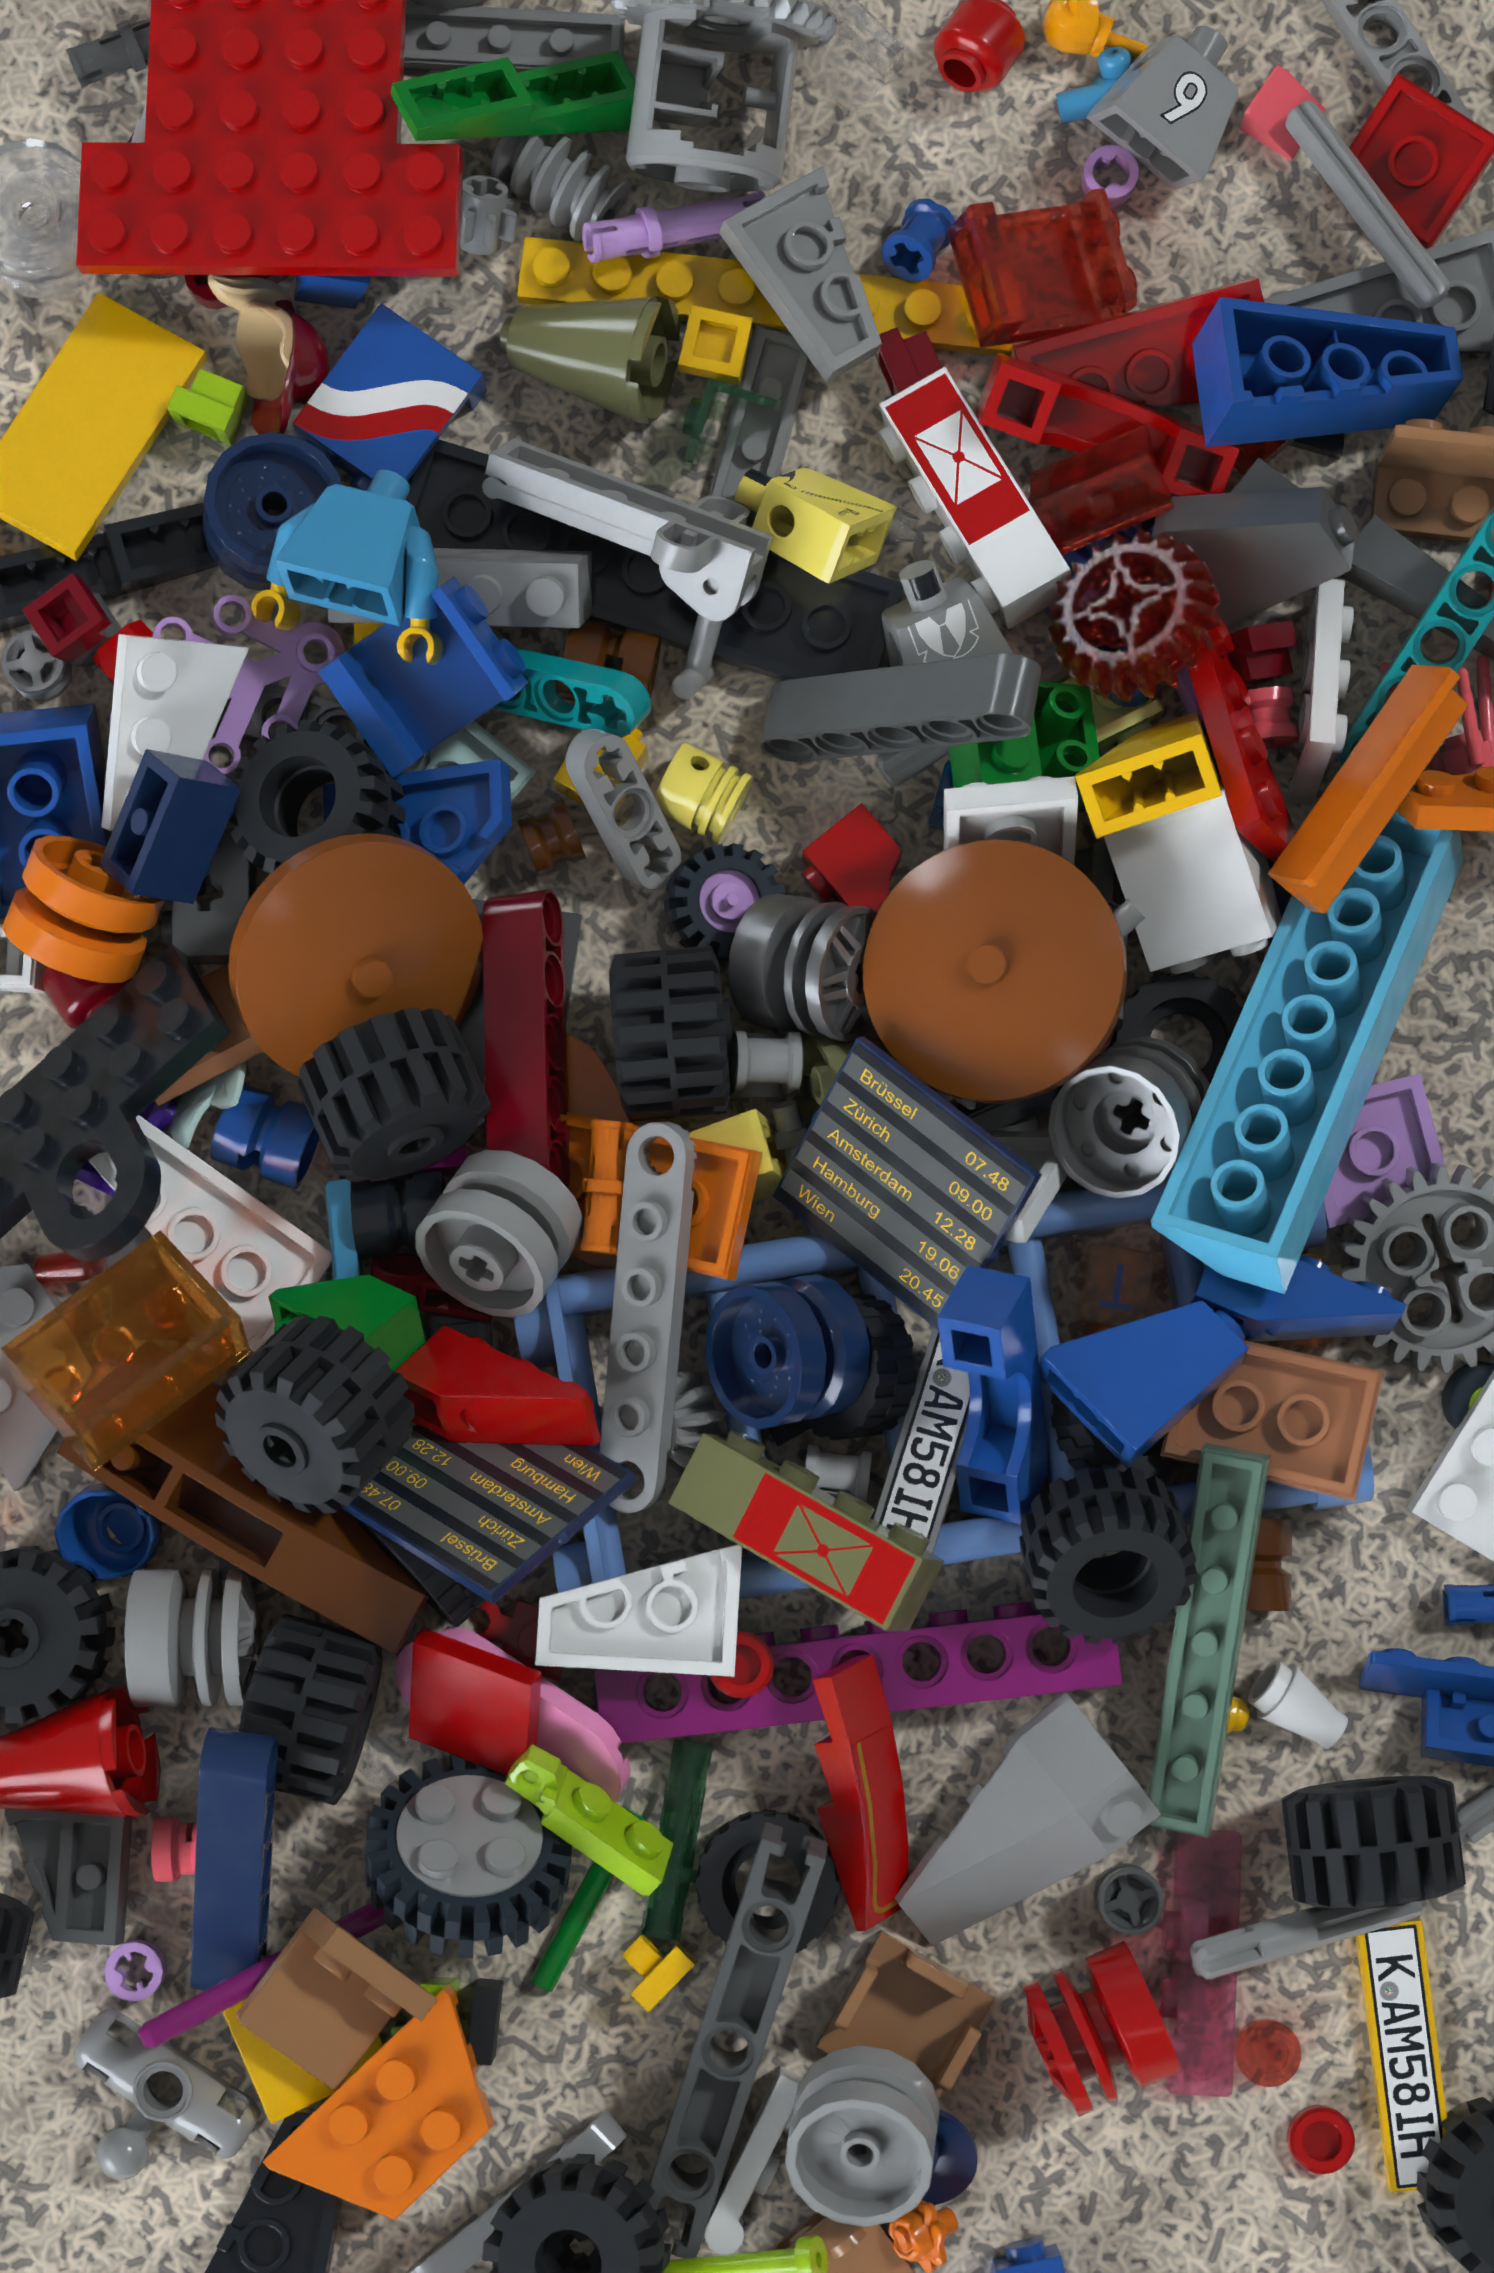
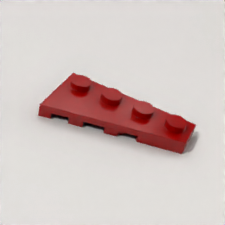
M1251 277L1013 346L1015 358L1145 406L1199 403L1192 343L1219 297L1264 302L1259 278Z
M1193 600L1172 610L1171 614L1236 829L1275 864L1295 835L1296 830L1269 762L1264 742L1257 731L1250 712L1249 705H1251L1248 690L1243 679L1234 669L1229 653L1234 652L1230 633L1220 617L1211 619Z

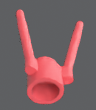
M1480 655L1477 658L1480 730H1478L1469 675L1465 668H1460L1457 672L1460 675L1457 681L1458 695L1469 704L1461 716L1464 734L1444 740L1446 752L1440 753L1439 749L1429 762L1430 770L1442 771L1451 775L1475 774L1476 770L1481 767H1494L1492 684L1490 662L1486 655ZM1384 662L1380 665L1379 669L1382 675L1390 663ZM1400 682L1392 685L1389 688L1391 694L1394 692V690Z

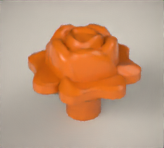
M921 2199L916 2208L897 2220L890 2222L888 2233L893 2239V2249L900 2258L910 2262H917L925 2272L931 2273L937 2269V2266L946 2263L947 2257L944 2243L948 2235L957 2231L958 2221L950 2208L945 2207L936 2210L931 2202Z

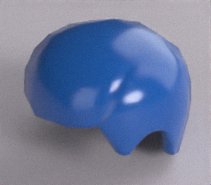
M104 1483L86 1487L60 1510L54 1530L60 1557L73 1565L88 1570L96 1580L116 1579L119 1576L126 1577L133 1575L134 1571L142 1569L155 1556L162 1533L161 1522L158 1518ZM107 1526L113 1532L116 1538L120 1541V1543L114 1541L110 1537L107 1530Z

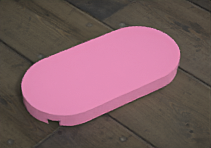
M433 1626L425 1629L432 1630ZM447 1626L444 1631H433L522 1664L482 1636L470 1630ZM422 1629L402 1649L395 1665L397 1686L409 1708L413 1641ZM542 1677L537 1747L559 1758L562 1765L567 1766L569 1770L586 1782L596 1784L602 1788L615 1803L629 1781L631 1770L628 1756L623 1762L622 1754L618 1749L622 1741L605 1719Z

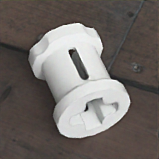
M808 1444L805 1468L820 1477L816 1485L817 1488L836 1498L839 1491H842L867 1502L873 1451L863 1450L859 1456L823 1452L820 1451L819 1446Z

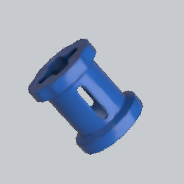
M928 198L917 199L911 202L905 210L901 229L891 233L882 245L881 256L885 266L892 274L908 282H920L928 278L936 265L935 254L938 250L946 248L953 239V233L957 227L954 216L945 206L937 204Z

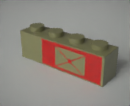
M731 1429L728 1436L703 1433L668 1504L883 1630L909 1632L944 1563V1560L926 1550L930 1543L928 1538L899 1523H894L892 1529H888L871 1519L875 1509L866 1502L842 1491H839L836 1498L816 1487L820 1477L815 1473L788 1460H784L781 1467L762 1456L766 1448L765 1445L742 1432Z

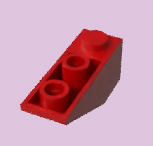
M445 1325L394 1371L403 1375L409 1387L403 1396L414 1403L415 1418L411 1422L452 1442L595 1446L601 1441L593 1411L594 1403L589 1393L580 1385L572 1381L564 1382L539 1370L526 1359L520 1358L517 1360L490 1347L489 1344L479 1337H468Z

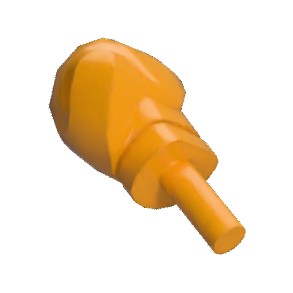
M1051 0L1047 5L1042 31L1047 44L1062 53L1085 56L1089 54L1092 57L1098 58L1099 54L1104 51L1105 46L1108 48L1123 47L1132 57L1137 58L1148 47L1147 44L1112 32L1111 29L1115 18L1099 12L1097 0Z

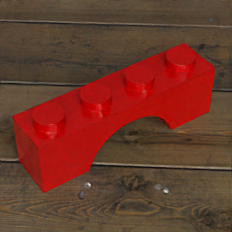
M997 352L975 411L980 424L1038 445L1056 446L1095 458L1125 470L1159 489L1179 496L1223 493L1240 452L1238 445L1205 448L1203 427L999 352Z
M861 803L803 850L802 862L807 866V869L801 873V876L811 891L823 903L833 898L836 902L843 903L846 906H865L878 912L889 895V885L901 861L902 850L863 803Z

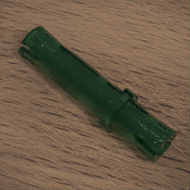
M673 1738L668 1781L666 1782L659 1831L674 1844L662 1883L647 1897L640 1934L658 1939L681 1941L686 1898L688 1897L690 1883H696L698 1869L693 1868L697 1834L699 1833L708 1770L714 1745Z

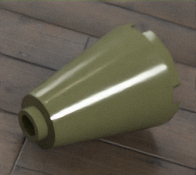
M658 296L522 305L517 308L513 317L507 316L503 322L500 332V350L503 354H507L508 363L513 369L635 423L650 424L648 419L657 420L667 404L677 367V362L671 361L667 363L668 340L680 342L678 310L673 300L663 299Z

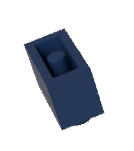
M146 749L99 865L131 894L194 904L202 882L210 870L212 858L225 827L233 814L241 788L208 761Z

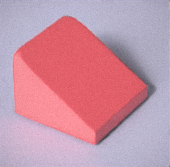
M1276 65L1245 111L1239 129L1289 161H1292L1300 146L1286 128L1287 114L1294 107L1307 100L1315 102L1323 113L1325 108L1287 70Z

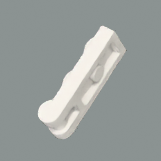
M782 2066L779 2067L717 2193L704 2233L706 2244L715 2254H733L741 2247L744 2239V2219L742 2213L753 2191L764 2196L778 2169L780 2159L771 2154L782 2131L789 2134L797 2087L803 2078Z

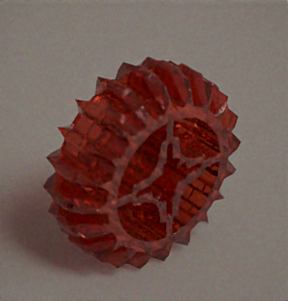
M1139 529L1131 543L1124 536L1115 533L1112 547L1105 551L1101 547L1091 544V556L1093 558L1085 565L1071 560L1072 572L1075 574V577L1070 581H1056L1057 592L1062 599L1048 605L1050 616L1055 623L1047 629L1050 640L1056 646L1055 651L1058 661L1065 669L1070 670L1069 673L1077 684L1085 688L1090 686L1096 695L1102 696L1104 699L1114 692L1119 699L1129 703L1138 688L1144 696L1154 699L1157 684L1163 681L1169 686L1178 689V676L1176 674L1184 667L1188 670L1199 672L1198 661L1194 657L1197 651H1212L1213 640L1207 632L1222 627L1220 615L1215 609L1222 602L1220 600V592L1214 585L1211 570L1204 561L1201 562L1192 547L1184 542L1178 545L1174 538L1168 536L1165 532H1162L1154 540L1150 533ZM1159 580L1169 582L1171 585L1161 587L1159 583L1141 585L1140 582ZM1108 644L1110 648L1127 646L1128 651L1107 652L1095 647Z

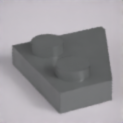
M5 1809L8 1825L16 1826L29 1860L23 1864L32 1888L42 1898V1914L52 1940L111 1946L123 1944L132 1818Z

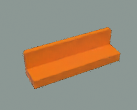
M1411 665L1269 871L1268 875L1310 911L1321 914L1327 912L1469 704L1452 690L1460 675L1451 667Z

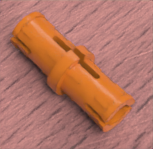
M592 1120L588 1179L582 1178L581 1192L586 1193V1211L580 1251L617 1254L626 1152L632 1136L633 1124L627 1122L621 1124L619 1121Z

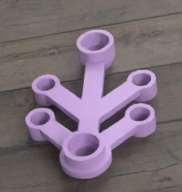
M238 595L224 596L216 603L211 617L212 623L218 632L226 636H236L241 633L273 649L278 654L256 662L245 657L229 695V705L215 737L211 739L203 760L210 762L209 751L212 747L224 746L231 752L232 761L230 766L217 769L225 776L231 774L240 762L241 753L239 745L264 687L289 678L277 713L264 722L259 732V738L264 735L269 739V727L276 723L283 725L288 723L298 730V722L314 686L326 684L318 671L346 651L342 638L333 628L319 622H308L301 624L293 630L284 631L277 629L275 622L272 620L268 623L258 621L254 617L249 603ZM226 605L237 606L243 613V622L235 627L226 625L220 617L221 608ZM166 617L156 625L152 637L160 638L161 631L166 627L172 626L182 632L185 641L213 643L193 634L189 624L179 617ZM315 642L324 648L326 658L323 663L312 664L305 659L303 649L307 643ZM111 713L109 716V728L111 724Z

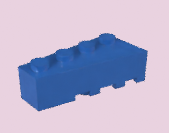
M1219 297L1192 343L1205 448L1394 428L1396 425H1405L1406 421L1412 419L1435 420L1464 379L1455 327Z

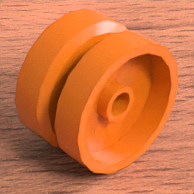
M48 835L36 839L22 874V879L27 887L16 890L2 926L8 940L29 957L49 968L76 978L100 983H122L134 978L147 944V939L142 932L154 928L165 899L134 895L126 890L99 865L106 848L103 845L70 836Z

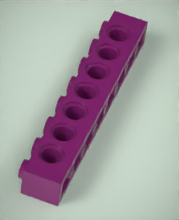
M1031 1602L993 1606L994 1618L968 1621L967 1609L929 1613L930 1626L910 1628L909 1632L885 1631L867 1620L864 1621L865 1633L840 1636L838 1624L800 1628L801 1641L775 1644L774 1632L754 1633L770 1648L773 1655L774 1668L781 1660L788 1657L800 1658L808 1664L811 1670L810 1683L802 1692L797 1694H787L779 1690L773 1681L772 1674L768 1685L758 1694L726 1702L717 1699L710 1691V1675L669 1673L675 1676L681 1684V1700L672 1708L659 1709L651 1705L645 1695L647 1679L659 1672L594 1669L599 1715L613 1727L622 1741L621 1744L825 1720L812 1679L838 1666L839 1660L845 1653L856 1649L874 1655L889 1712L1123 1684L1118 1644H1113L1112 1638H1102L1099 1644L1086 1643L1082 1634L1073 1639L1065 1636L1067 1648L1064 1656L1053 1664L1040 1663L1032 1651L1033 1638L1041 1629L1050 1626L1042 1618L1041 1613H1032ZM990 1634L995 1636L1002 1645V1660L993 1670L986 1672L977 1671L972 1668L968 1661V1647L976 1637ZM917 1642L932 1644L939 1655V1664L936 1671L925 1679L910 1677L904 1671L902 1664L906 1649Z

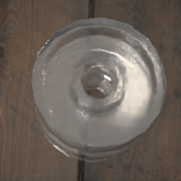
M30 138L0 146V284L19 296L50 300L74 294L92 282L98 274H82L76 266L81 160L78 156L57 143Z

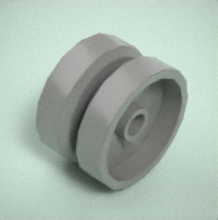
M484 1150L466 1158L444 1189L443 1194L440 1195L416 1229V1251L428 1274L442 1290L462 1304L491 1316L514 1318L533 1312L557 1278V1272L567 1262L583 1238L584 1217L574 1195L556 1175L536 1161L510 1151Z
M860 2045L832 2051L810 2066L797 2087L793 2118L787 2141L785 2167L793 2189L812 2210L837 2223L867 2227L893 2222L917 2207L931 2183L940 2106L932 2083L915 2063L888 2049Z

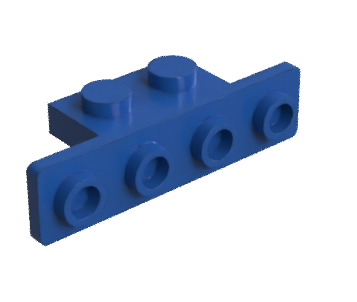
M1389 1648L1380 1652L1373 1651L1369 1653L1359 1674V1689L1422 1698L1421 1758L1494 1767V1667L1481 1665L1477 1660L1468 1657H1451L1445 1660L1416 1657L1413 1652L1401 1648Z

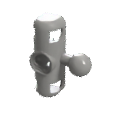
M114 2009L101 2011L94 2018L74 2050V2060L80 2069L87 2070L98 2076L106 2086L133 2102L136 2108L125 2126H117L108 2130L100 2139L96 2148V2159L100 2169L107 2176L117 2180L129 2179L138 2175L145 2167L149 2157V2146L146 2140L158 2122H164L188 2139L202 2143L212 2150L217 2157L231 2158L235 2156L257 2123L259 2117L257 2103L250 2096L167 2042L156 2048H145L138 2035L141 2025ZM115 2020L127 2025L136 2033L129 2047L107 2033ZM158 2071L171 2072L180 2079L183 2086V2094L174 2100L160 2099L152 2093L149 2086V2077ZM225 2091L234 2094L246 2104V2108L240 2118L218 2105Z

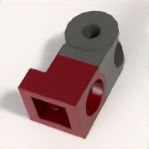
M71 573L22 609L51 656L78 667L96 665L93 661L96 650L121 629V626L100 594L92 593L83 578L74 573Z

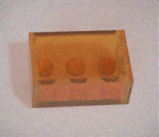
M161 1230L1 1348L15 1383L93 1472L251 1353L241 1317Z

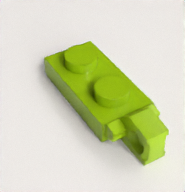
M533 1744L529 1746L510 1768L505 1784L543 1812L540 1824L642 1896H649L662 1883L674 1843L665 1838L653 1824L640 1820L616 1802L614 1803L602 1788L596 1784L586 1782L569 1770L567 1766L562 1765L559 1758Z

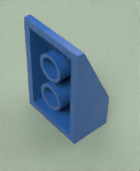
M95 703L0 713V919L6 917L16 890L27 887L22 879V874L36 839L48 835L70 836L107 846L112 832L101 827L105 791L102 774L106 766Z

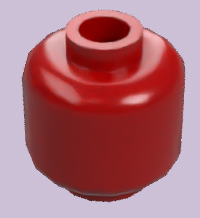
M962 0L934 40V56L938 63L939 72L948 84L960 91L987 92L993 90L1001 84L1023 52L1025 34L1015 12L1005 2L1001 0Z

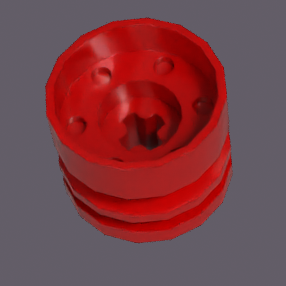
M1125 1941L1085 1958L1091 1989L1082 1993H1078L1062 1969L1052 1972L1063 2000L1057 2004L1049 2006L1037 1979L1022 1985L1027 1999L1028 2027L1054 2086L1073 2104L1078 2117L1094 2111L1083 2081L1096 2076L1108 2103L1118 2100L1112 2068L1123 2063L1142 2089L1182 2072L1175 2049L1156 2004Z

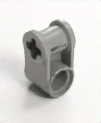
M734 1031L732 1035L734 1057H729L730 1101L744 1103L749 1102V1097H766V1102L785 1101L786 1096L794 1090H799L803 1070L802 1038L799 1032H788L786 1035Z

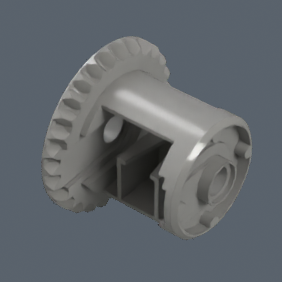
M611 0L610 5L620 19L627 20L629 24L642 26L626 162L631 169L639 174L672 182L683 188L706 192L767 191L779 185L782 181L798 49L806 50L808 47L819 48L821 45H826L836 32L837 16L829 9L808 0ZM663 39L725 52L774 54L770 90L745 87L742 99L743 106L767 110L763 144L756 143L740 153H724L693 148L694 141L681 140L682 130L652 129L653 120L697 128H704L717 118L718 105L707 102L708 91L721 71L725 53L663 43Z

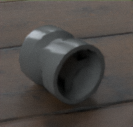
M1129 1863L1117 1864L1105 1870L1097 1880L1093 1893L1095 1907L1102 1919L1115 1931L1126 1935L1143 1934L1152 1929L1161 1918L1165 1905L1163 1891L1157 1880L1140 1866Z

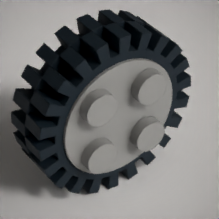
M450 1754L449 1771L442 1772L437 1758L424 1761L422 1780L419 1779L411 1768L399 1775V1790L389 1784L381 1793L380 1806H373L366 1835L365 1877L367 1887H371L370 1900L376 1911L384 1908V1922L392 1931L404 1922V1940L414 1946H417L423 1935L428 1933L430 1934L429 1952L444 1956L448 1939L459 1941L458 1958H473L474 1941L484 1940L487 1956L502 1953L504 1935H508L514 1947L517 1948L528 1942L529 1925L540 1934L549 1925L550 1912L558 1914L563 1904L564 1891L567 1892L572 1845L540 1824L543 1812L505 1784L507 1775L494 1773L491 1769L478 1765L477 1769H465V1759Z

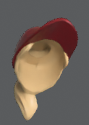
M209 275L208 284L216 298L227 306L240 311L236 342L238 352L248 375L246 392L254 398L251 415L252 426L259 435L270 432L284 434L288 426L291 410L304 408L329 374L328 353L325 343L319 332L308 321L296 314L289 294L277 283L254 277L241 278Z

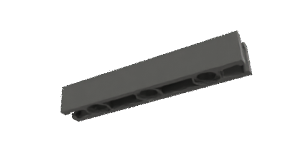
M765 1822L649 2181V2185L655 2191L649 2199L654 2211L658 2209L664 2197H670L679 2203L691 2204L695 2207L692 2225L685 2223L681 2240L675 2239L671 2251L674 2256L683 2259L697 2257L827 1855V1841L805 1835L800 1848L807 1850L804 1863L807 1866L799 1884L791 1887L782 1881L768 1879L765 1873L770 1853L783 1856L787 1843L781 1841L783 1827L769 1822ZM774 1906L783 1911L787 1916L788 1922L778 1929H765L755 1921L753 1912L760 1907ZM725 2030L736 2031L745 2038L747 2046L736 2052L725 2051L716 2044L713 2036ZM686 2153L695 2154L703 2159L707 2168L695 2174L686 2173L677 2166L674 2159Z

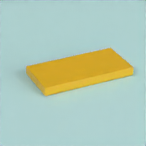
M98 292L0 440V519L77 561L170 419L171 415L167 406L176 385L189 390L199 369H202L207 361L206 351Z

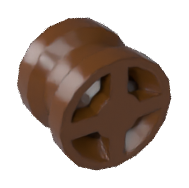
M564 800L551 804L547 813L537 817L529 813L516 817L539 877L550 873L554 864L568 860L576 863L586 859Z

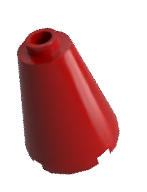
M116 1686L0 1736V1809L128 1818L149 1814L151 1811L144 1805L147 1802L157 1801L160 1790L161 1766L156 1733L145 1740L143 1739L138 1714L149 1712L148 1707H134L129 1697L128 1686Z

